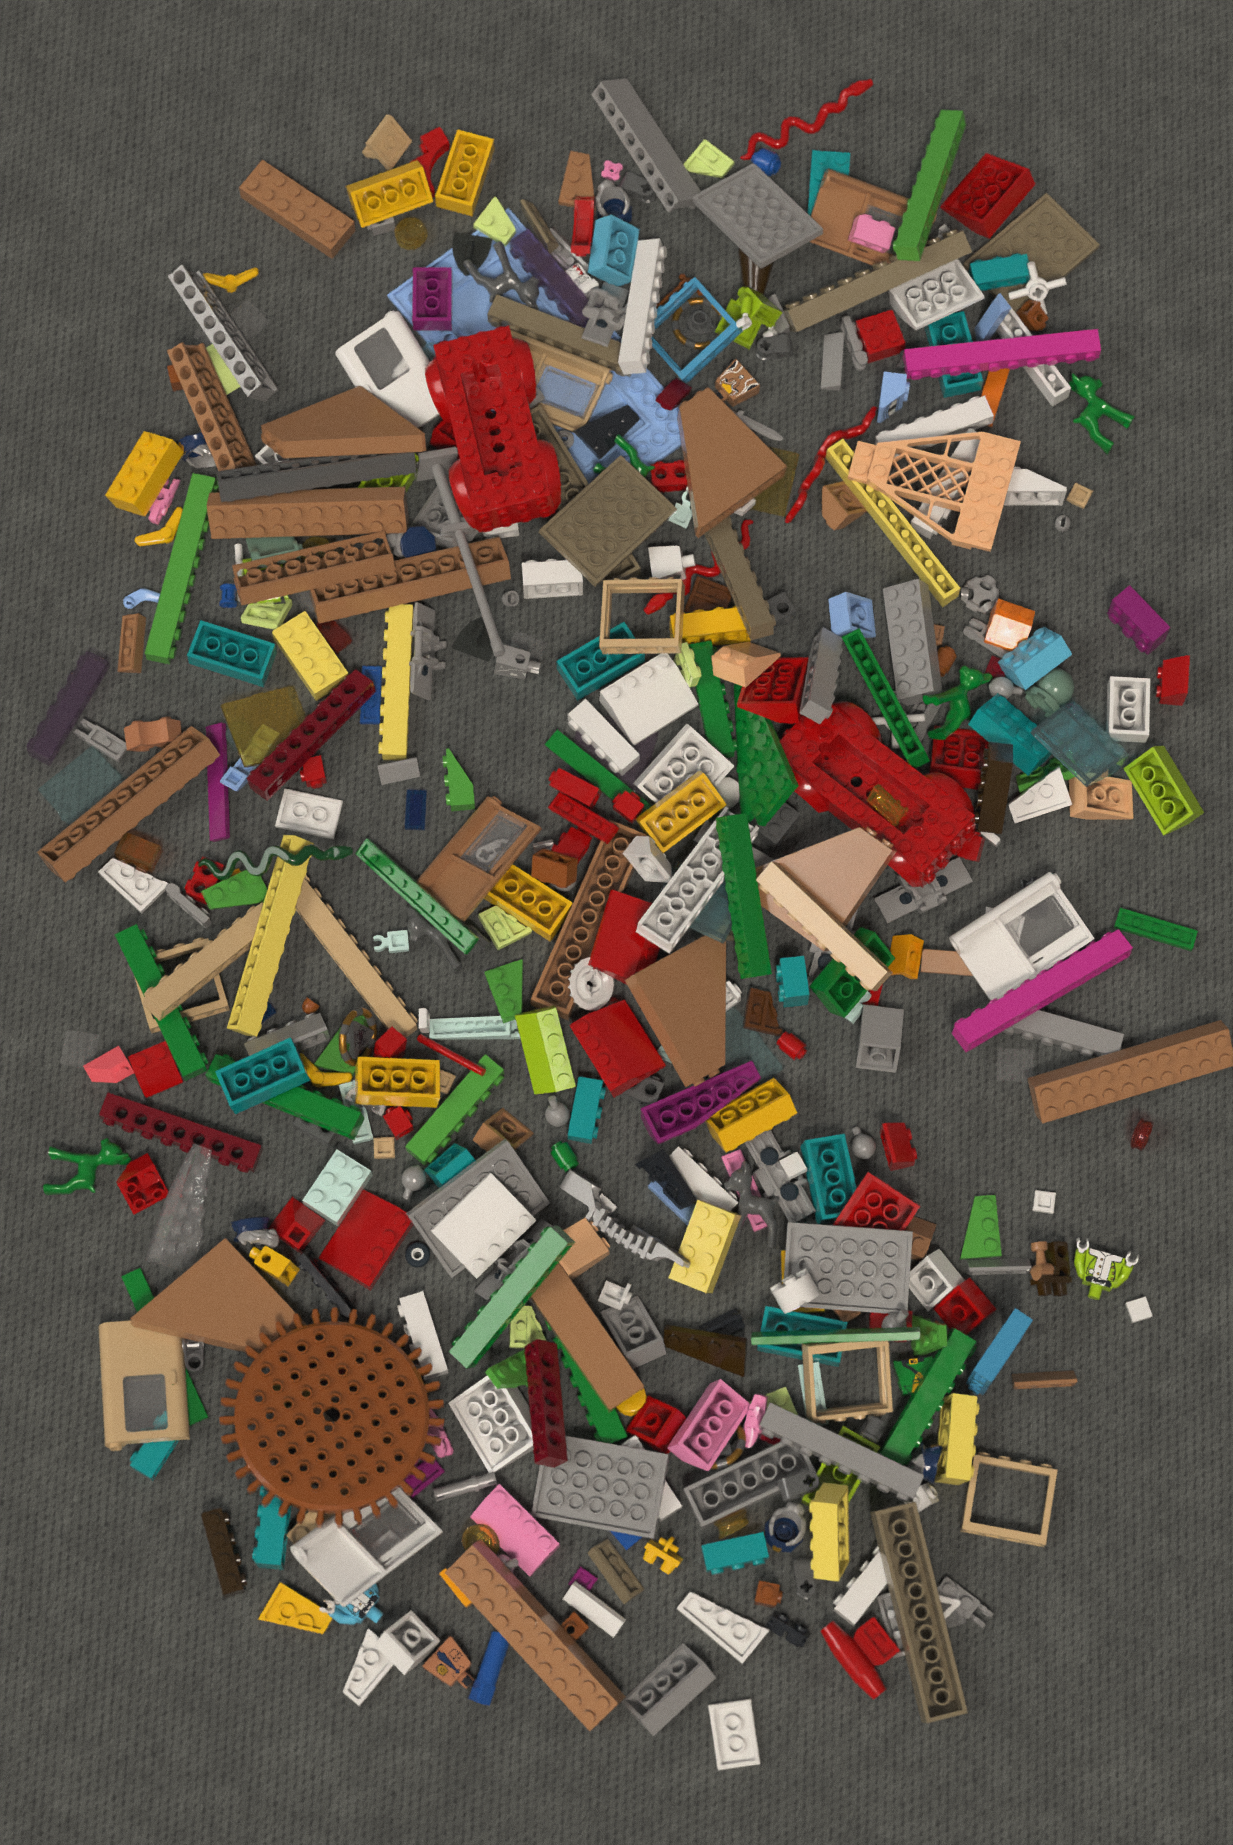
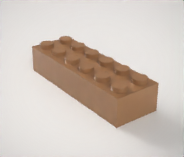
M264 160L257 165L239 187L242 199L331 259L335 257L355 232V224L352 219Z

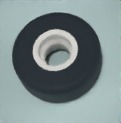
M420 1242L409 1245L405 1252L406 1261L415 1268L425 1266L430 1259L428 1247ZM416 1252L421 1253V1257L418 1259L414 1257Z

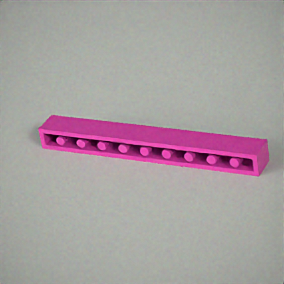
M1098 329L904 349L903 361L907 379L919 380L929 376L938 378L948 374L957 376L961 373L969 372L976 374L985 370L995 372L1004 368L1014 370L1023 366L1033 368L1042 364L1052 366L1061 362L1070 364L1079 360L1094 361L1100 356L1101 346Z
M1119 929L1113 933L1111 931L1107 932L1101 940L1090 942L1084 950L1073 952L1067 960H1060L1048 971L1046 969L1041 971L1036 978L1025 980L1019 988L1008 990L1002 998L991 1000L985 1008L974 1010L971 1016L966 1019L960 1018L954 1024L952 1035L967 1053L1130 956L1133 947Z

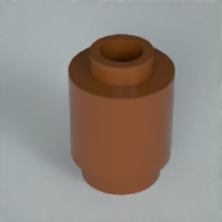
M948 646L940 647L937 651L941 677L949 673L957 657L954 649Z

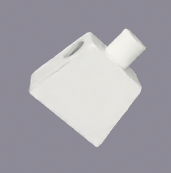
M680 546L648 547L652 577L659 579L673 577V579L684 580L686 578L685 568L696 566L694 554L683 556Z

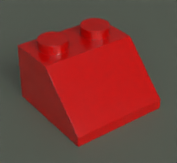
M1189 655L1163 660L1161 667L1157 668L1156 677L1160 679V686H1156L1155 697H1159V704L1183 705L1188 694Z
M166 1041L128 1056L145 1099L183 1083Z
M883 1123L879 1133L889 1170L894 1171L914 1166L917 1153L915 1147L911 1148L909 1141L912 1140L910 1128H906L905 1123Z
M971 1278L959 1284L933 1308L950 1329L953 1327L965 1335H968L997 1310Z
M647 1396L646 1402L638 1410L626 1431L632 1436L636 1435L638 1440L650 1448L663 1454H669L670 1450L667 1447L686 1420V1417L678 1409Z

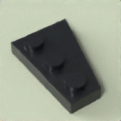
M627 404L573 432L598 459H602L616 444L614 441L618 434L623 437L640 418Z
M664 1148L635 1164L639 1169L643 1168L649 1174L648 1178L653 1183L656 1181L663 1188V1193L680 1210L697 1201Z

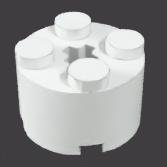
M807 1268L797 1272L796 1277L791 1274L783 1278V1284L779 1282L770 1287L776 1301L785 1314L820 1295Z

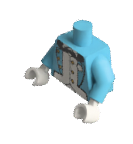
M374 1584L345 1607L341 1606L334 1599V1601L323 1600L327 1603V1609L319 1608L321 1612L328 1613L338 1623L350 1625L361 1624L366 1617L377 1624L384 1614L375 1607L379 1601L377 1584Z

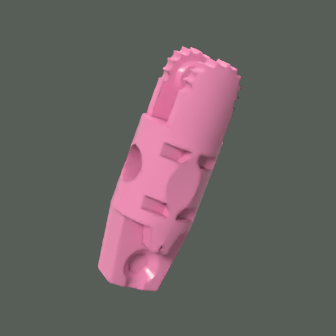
M169 478L149 509L151 512L149 515L151 523L159 525L163 515L167 514L180 484L179 479L172 481L169 490L167 489Z
M756 1393L747 1411L743 1427L746 1435V1448L754 1446L758 1434L762 1432L759 1429V1425L767 1410L768 1397Z
M432 1409L429 1410L430 1418H438ZM429 1427L428 1435L437 1436L442 1439L441 1446L431 1445L437 1456L442 1458L452 1455L453 1448L443 1427Z

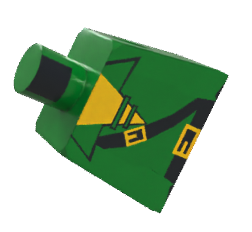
M933 1356L893 1361L892 1369L902 1397L912 1396L931 1364Z

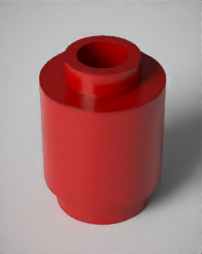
M787 1031L781 1035L776 1043L780 1046L779 1049L794 1061L797 1058L801 1060L807 1053L805 1049L807 1044L793 1033H788Z

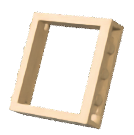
M651 577L648 580H640L639 578L603 580L599 644L602 654L681 653L685 595L683 580L673 579V577L668 579ZM677 592L675 638L610 639L612 593Z
M197 938L193 940V943L186 945L184 943L177 944L170 950L155 951L157 957L153 959L155 963L202 950L203 946L209 941V938ZM219 974L214 977L220 1000L181 1011L182 1018L187 1017L188 1021L192 1022L230 1010ZM136 981L140 998L143 1004L144 995ZM143 1005L151 1033L161 1031L156 1020L153 1019L152 1013Z
M889 1341L802 1344L806 1418L814 1423L820 1422L822 1424L826 1423V1420L834 1419V1421H845L846 1417L864 1419L866 1415L873 1414L876 1417L886 1415L887 1412H893ZM877 1347L880 1403L816 1410L813 1354Z
M978 1452V1455L972 1457L974 1474L968 1482L960 1532L1044 1547L1047 1540L1057 1470L1052 1469L1053 1466L1048 1464H1040L1039 1467L1032 1465V1462L1020 1460L1018 1463L1011 1461L1009 1457L999 1456L997 1459L991 1458L988 1453ZM979 1463L1049 1476L1040 1535L970 1522Z

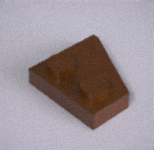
M698 576L684 612L693 613L695 610L700 609L712 611L717 607L728 609L732 599L728 587Z
M750 988L743 1028L781 1036L782 1028L780 1029L778 1025V1015L773 1007L771 993Z

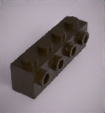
M217 1508L201 1513L223 1596L227 1598L246 1592L244 1586L247 1585L245 1574L240 1573L239 1565H242L239 1552L235 1553L233 1545L236 1544L233 1532L229 1533L227 1526L231 1524L228 1512H223L222 1508Z

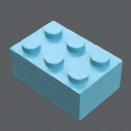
M613 215L596 220L588 273L618 287L630 283L639 229Z
M1043 627L1036 630L1029 639L1020 642L1018 647L1012 652L1006 653L998 661V664L1009 680L1026 690L1071 656L1072 653L1061 635Z

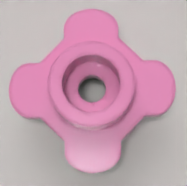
M609 160L604 163L605 168L601 172L602 177L614 181L620 178V171L623 169L622 164H615Z

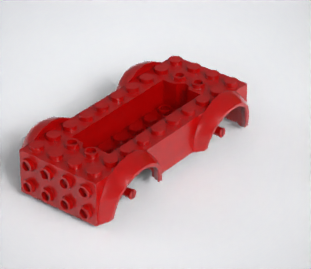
M500 326L494 330L480 331L474 335L461 336L454 340L441 341L433 345L436 357L425 367V377L431 398L443 421L451 423L460 459L449 468V480L455 501L470 527L478 530V532H490L495 528L509 527L515 523L529 522L534 518H545L556 513L555 511L561 503L559 465L553 444L546 440L537 439L529 404L536 398V379L534 363L528 343L520 338L512 337L509 326ZM488 410H495L496 416L488 419L485 413ZM493 429L500 430V433L496 436L490 434ZM498 443L505 446L504 450L500 453L493 450V447Z
M848 701L832 703L831 708H833L830 717L828 719L825 718L821 724L801 715L799 723H795L791 729H787L780 740L799 785L794 792L804 799L816 812L829 811L852 830L859 827L867 828L868 826L877 832L876 836L881 840L885 838L893 843L894 846L892 848L897 852L888 866L898 873L911 887L921 886L923 888L926 884L932 883L936 873L940 869L943 870L948 865L953 854L957 855L962 849V844L966 840L970 841L976 833L974 809L968 794L954 779L943 773L931 772L922 775L882 744L881 735L875 722L862 708ZM854 777H860L863 782L861 786L854 787L851 784V780ZM869 791H875L878 795L876 798L870 799L866 794ZM884 801H891L893 808L886 811L882 809L881 804Z

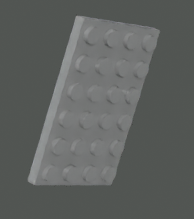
M755 163L692 196V202L760 268L767 266L823 234V228Z
M503 1139L406 1213L451 1278L465 1269V1267L430 1230L489 1173H492L532 1216L550 1204L506 1139Z
M788 1222L784 1278L791 1274L796 1277L797 1272L807 1268L820 1295L810 1302L800 1305L801 1307L899 1314L902 1309H908L913 1231Z
M565 1436L568 1461L555 1468L540 1465L531 1516L655 1539L670 1455Z

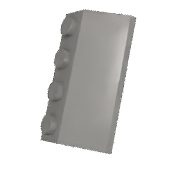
M311 1013L306 1015L304 1020L299 1022L296 1020L291 1021L285 1025L286 1027L279 1030L277 1028L271 1029L266 1032V1035L261 1037H251L244 1045L250 1056L291 1037L298 1052L330 1040V1036L321 1014Z
M682 1643L640 1682L621 1703L654 1736L716 1677L707 1665Z

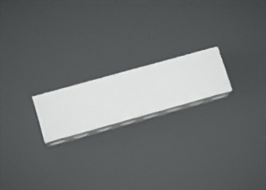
M725 807L717 818L734 814L729 811L728 807ZM716 820L638 922L636 933L669 954L725 880ZM749 824L751 843H753L758 836L759 827H753Z

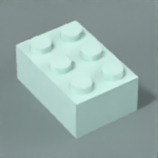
M336 1150L302 1200L303 1204L339 1227L371 1179L372 1172L341 1151Z

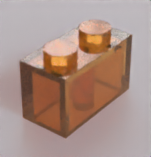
M126 832L114 853L118 861L127 865L129 863L133 864L137 870L143 873H147V871L153 873L163 850L157 844Z

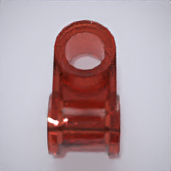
M334 620L323 623L317 622V629L336 655L352 643L349 635Z

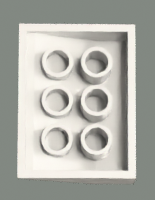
M958 259L889 290L890 305L897 315L915 330L985 299L983 293Z
M668 653L659 654L600 691L599 697L603 707L632 746L640 743L699 705L677 665Z
M686 724L637 778L634 784L651 800L657 803L698 771L703 772L712 785L716 787L734 765L691 726Z
M489 1173L430 1231L475 1278H478L536 1219L492 1173Z
M486 1376L448 1403L489 1473L497 1472L533 1450L530 1408L518 1387L497 1389L490 1378Z

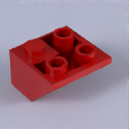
M148 1153L130 1162L116 1181L134 1215L170 1196Z
M292 1197L269 1226L268 1230L275 1229L279 1239L301 1254L325 1220Z

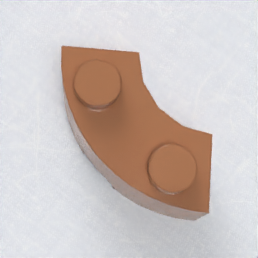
M162 717L152 722L133 721L131 725L124 728L127 751L145 752L155 746L164 749L182 734L180 721L171 719V717Z

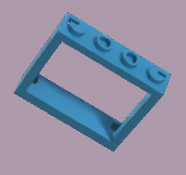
M696 277L688 283L685 282L679 292L673 293L665 305L657 308V318L654 320L655 329L698 289L726 319L730 326L683 369L677 365L652 336V347L685 383H688L744 331L741 327H737L736 321Z
M1016 1308L966 1382L969 1386L968 1389L976 1395H979V1393L985 1394L1033 1321Z

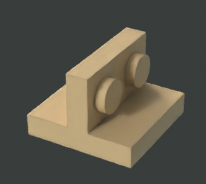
M386 115L365 143L367 146L362 153L367 158L378 159L387 170H392L412 140L391 115Z

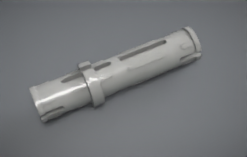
M491 1472L477 1477L474 1475L464 1481L434 1488L433 1491L436 1502L472 1491L479 1492V1489L498 1484L495 1473Z

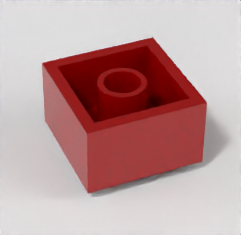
M893 309L856 321V335L862 342V350L867 354L868 363L900 354L901 350L905 349L906 343Z

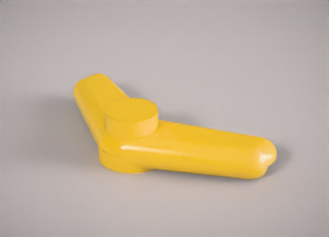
M252 268L235 276L226 275L224 277L209 273H203V276L209 284L224 288L227 292L232 293L237 290L238 286L258 276L259 270L258 268Z
M177 507L161 530L135 537V543L138 546L171 543L177 533L183 508Z
M299 1053L309 1075L310 1082L316 1088L351 1082V1073L322 1072L304 1054Z

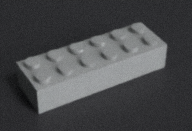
M915 579L883 588L897 699L906 706L923 702L924 695L943 692L929 586L922 580Z
M780 1442L683 1488V1493L702 1530L780 1493L777 1484L778 1480L806 1471H812L816 1474V1471L809 1457L800 1452V1448L796 1446L788 1447Z

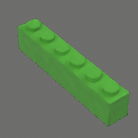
M486 1054L477 1063V1065L486 1069L484 1076L470 1071L405 1146L406 1151L424 1166L428 1162L431 1164L437 1158L438 1154L436 1152L441 1147L445 1148L450 1143V1136L454 1132L458 1133L465 1125L463 1121L468 1116L471 1118L478 1110L476 1106L481 1100L485 1102L491 1095L490 1090L494 1085L498 1087L504 1080V1069Z

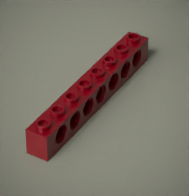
M356 669L351 674H348L344 681L338 687H335L324 701H321L317 708L307 715L303 722L293 729L290 735L283 742H280L276 749L269 756H266L256 769L250 772L246 778L250 789L268 801L376 692L373 681Z
M108 1092L99 1113V1117L103 1120L102 1123L114 1127L116 1124L122 1126L121 1129L128 1133L136 1131L141 1133L140 1136L149 1140H152L153 1137L157 1138L163 1145L169 1147L172 1144L180 1146L179 1150L183 1152H197L199 1157L210 1160V1158L217 1159L218 1163L223 1166L235 1165L237 1170L244 1173L249 1171L255 1172L263 1151L262 1146ZM120 1111H127L128 1115L125 1118H118ZM140 1117L147 1118V1122L144 1125L137 1124V1120ZM159 1124L166 1125V1129L164 1131H156V1127ZM183 1130L186 1133L183 1138H176V1132ZM198 1137L205 1138L204 1143L201 1145L194 1144V1141ZM216 1144H223L224 1148L222 1151L216 1152L213 1150ZM236 1150L243 1151V1155L240 1158H234L232 1155Z

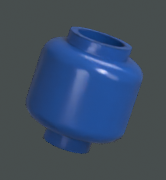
M762 148L752 156V163H755L767 176H772L779 171L781 161L777 153Z

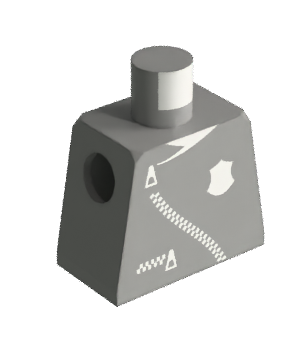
M504 645L505 654L496 659L494 674L525 679L527 672L539 674L541 663L529 660L531 654L529 651Z

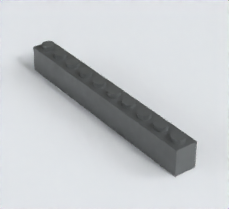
M414 452L324 456L217 471L216 475L221 502H233L239 499L272 496L284 492L291 493L304 489L311 490L317 487L350 484L356 481H370L376 478L409 475L416 472Z

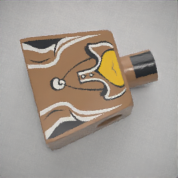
M735 359L715 381V388L718 391L715 394L723 402L726 400L734 407L758 394L760 385L740 362Z

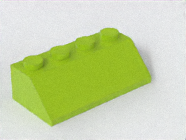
M1153 746L1123 768L1163 836L1191 823L1204 813L1164 746Z
M553 1005L515 1015L534 1094L552 1093L576 1087L556 1007Z

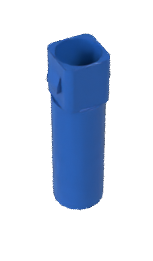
M492 1631L477 1678L474 1680L468 1698L490 1706L494 1695L495 1685L509 1647V1643L499 1632Z

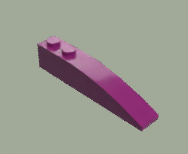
M753 1061L747 1062L710 1078L695 1087H689L641 1108V1120L651 1138L657 1144H661L697 1128L758 1082L761 1077Z

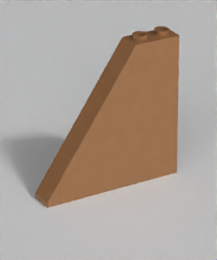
M362 386L355 387L261 425V439L263 443L283 458L426 451L425 433Z
M709 387L703 391H698L691 400L681 403L677 421L695 535L699 538L783 478L787 466Z
M867 826V828L859 827L772 862L779 863L846 927L897 851L892 848L894 846L893 843L885 838L881 840L876 836L877 832ZM771 862L755 868L757 878ZM759 888L760 901L763 908L821 950L829 951L828 948L824 949L816 942L817 938L813 934L809 935L802 929V923L790 918L787 914L789 911L784 906L783 908L779 907L773 901L774 897L770 893L766 894Z
M725 925L625 980L685 1087L692 1083L694 1087L705 1081L703 1077L706 1075L709 1078L720 1073L719 1068L725 1065Z
M225 1238L131 1317V1325L136 1328L197 1342L201 1341L206 1344L245 1352V1348L248 1345L258 1353H261L266 1346L261 1343L259 1334L263 1332L268 1335L272 1342L280 1337L276 1331L275 1323L280 1321L288 1333L296 1329L293 1323V1314L296 1313ZM302 1320L303 1326H306L307 1324Z

